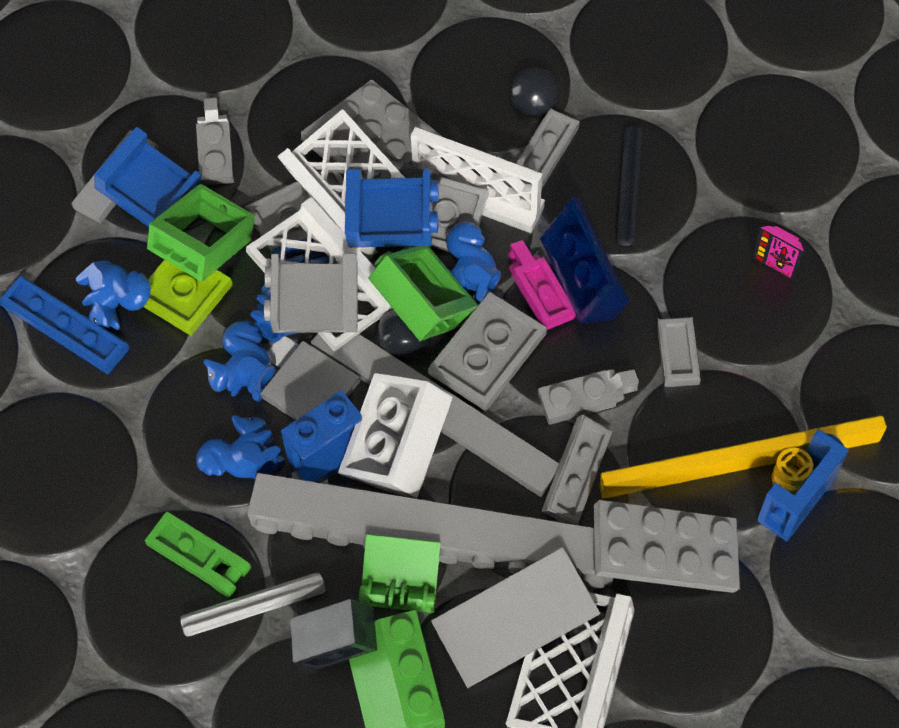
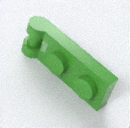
M167 511L145 539L147 546L208 583L228 598L236 590L235 583L241 576L245 577L251 569V565L243 558ZM221 562L229 567L223 576L215 572Z

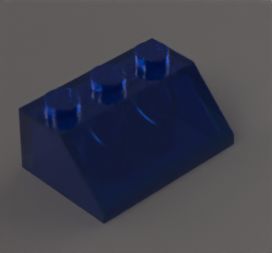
M573 197L541 236L540 240L579 323L612 321L630 300L579 197Z

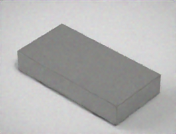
M693 317L658 319L657 331L664 387L699 385L701 379Z

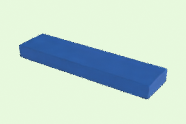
M21 275L0 298L2 307L106 374L112 371L130 349L128 343L100 325L94 324L89 318Z

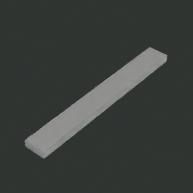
M331 332V333L333 334V336H334L335 338H337V337H339L341 334H343L344 332ZM319 334L311 341L312 347L352 371L369 385L374 373L430 382L453 397L441 429L443 434L540 497L543 496L552 484L559 466L558 462L360 334L336 351H333Z

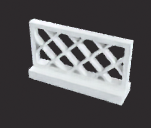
M343 109L291 152L287 148L278 156L291 175L344 234L346 170H368L367 179H374V171H389L391 178H405ZM345 122L350 128L349 140H332L333 131ZM355 136H357L361 141H355ZM314 147H324L323 162H308L304 155ZM331 148H347L346 163H329ZM354 148H368L370 150L369 163H352ZM328 170H345L343 185H328ZM336 192H342V197L340 198ZM376 247L358 248L368 260L378 253L375 249Z
M417 127L414 128L411 133L413 166L420 169H430L431 173L442 178L488 190L489 196L483 216L532 233L545 204V200L541 199L542 173ZM441 157H443L449 164L445 163L441 159ZM471 169H475L481 176L474 173ZM520 179L530 182L531 184H524ZM503 181H507L512 187L507 186Z
M312 197L301 204L298 212L246 247L248 255L264 273L265 266H271V259H266L259 250L266 245L282 247L281 264H308L310 250L324 252L329 257V264H343V254H357L358 300L368 301L375 311L368 316L358 315V332H344L337 338L331 332H317L333 351H336L375 323L382 315L393 310L368 279L376 268L358 248L348 247L344 232ZM299 223L308 234L307 242L286 239L287 231ZM285 247L306 250L305 262L284 261Z
M589 592L595 605L608 607L605 619L593 626H590L588 621L583 623L586 630L569 640L565 635L560 636L564 643L547 653H544L540 647L537 650L541 656L535 659L537 650L525 656L506 721L507 727L558 728L553 717L572 707L578 716L575 728H604L635 611L630 596L616 594V597L613 598ZM601 630L600 638L598 639L595 633ZM591 636L597 645L596 653L581 662L573 646ZM569 650L577 665L558 675L549 660ZM545 663L554 678L535 689L529 680L530 673ZM592 665V668H591V671H590V675H589V673L587 672V670H586L585 668H587V667H589V666ZM582 671L588 681L586 689L571 697L562 682ZM559 685L567 701L548 711L539 696ZM528 686L531 692L524 695L526 687ZM533 699H536L544 712L543 715L531 722L518 719L521 706ZM582 701L581 709L579 711L576 704ZM549 721L552 727L542 724Z

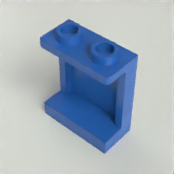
M136 126L94 174V188L149 227L153 220L201 183L202 174L194 171L191 175L147 143V134Z
M360 169L346 170L345 236L348 247L432 246V233H438L439 231L438 211L432 212V202L439 201L438 180L432 181L431 170L423 169V178L362 179Z
M342 390L281 430L288 464L300 480L322 483L340 469L354 426L362 420L361 413Z
M817 430L806 451L813 461L812 474L795 496L775 483L766 495L757 521L787 542L836 479L849 449L844 447L841 440L836 436Z

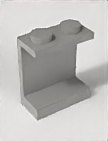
M271 254V266H265V287H271V300H264V320L271 322L273 333L358 332L357 254H343V264H281L279 254Z

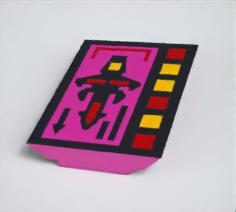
M778 226L760 227L752 259L794 281L804 251L801 243L798 242V237Z

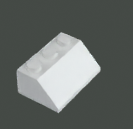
M374 373L360 411L362 420L355 425L338 473L389 493L417 498L453 397L428 381Z

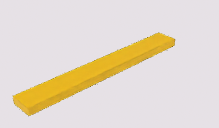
M879 415L602 472L599 489L601 497L604 499L774 464L780 453L788 448L795 447L807 451L811 439L817 430L836 436L846 448L880 442L887 426L883 416Z

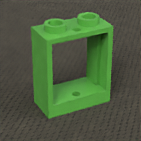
M199 184L149 224L147 249L203 282L251 241L255 215L204 185ZM200 217L226 232V234L211 247H208L182 230L196 218Z
M407 246L399 252L392 253L388 251L377 259L375 262L376 269L368 277L370 282L419 341L458 328L478 306L429 246H416L413 248Z

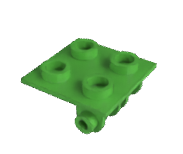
M366 533L363 577L359 591L360 602L373 607L434 613L441 541Z

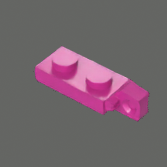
M523 240L511 244L508 257L512 262L509 267L512 277L539 323L547 327L548 330L574 319L576 310L545 258H540L538 255L532 256Z

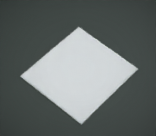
M286 336L283 337L267 351L271 363L281 368L299 345Z

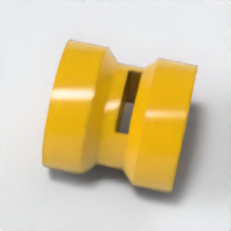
M795 447L782 451L777 458L772 472L773 484L777 483L791 494H796L812 473L814 466L812 458L803 449Z

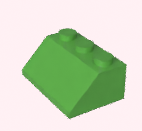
M416 610L378 619L375 621L377 651L349 659L365 727L445 728V719Z

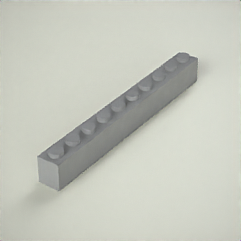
M257 473L247 513L251 526L262 533L288 532L293 537L302 540H310L312 537L324 538L329 543L338 546L354 543L363 545L365 548L366 533L441 541L439 561L442 563L455 564L457 561L472 563L474 567L482 570H492L494 567L509 569V572L512 574L523 570L563 547L585 586L603 588L604 585L612 586L613 578L595 576L594 528L261 473Z

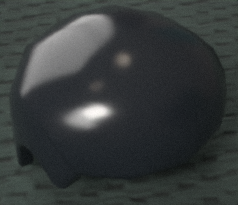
M530 66L519 71L510 86L512 104L525 115L539 116L547 113L559 99V85L556 78L543 67Z
M394 309L382 315L375 330L377 343L380 348L395 358L407 357L411 360H416L428 351L433 339L431 337L419 341Z

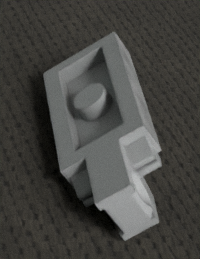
M217 98L204 99L205 117H197L198 124H196L199 173L202 174L200 184L208 186L234 183L231 127L227 114L220 115Z
M604 370L538 388V396L547 422L551 425L581 415L616 407L617 402L624 400L623 394L638 390L639 380L635 370L619 372L617 374L614 370Z

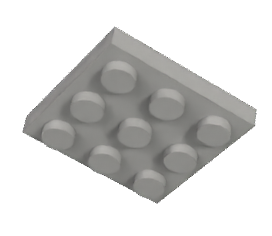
M372 79L301 131V141L304 142L343 109L399 172L404 162L412 165L411 133L415 127L441 136ZM345 122L333 131L332 140H349L350 128ZM355 136V141H361L357 136ZM314 147L312 150L323 158L324 147ZM331 148L329 163H346L347 148ZM354 148L352 163H369L370 150L368 148ZM337 170L344 176L345 170ZM361 170L362 179H367L368 170ZM374 171V179H391V173L389 171Z

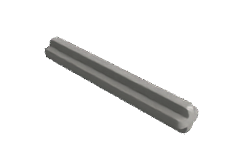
M316 572L182 615L180 617L181 626L186 636H192L323 594L325 592V584L322 575Z

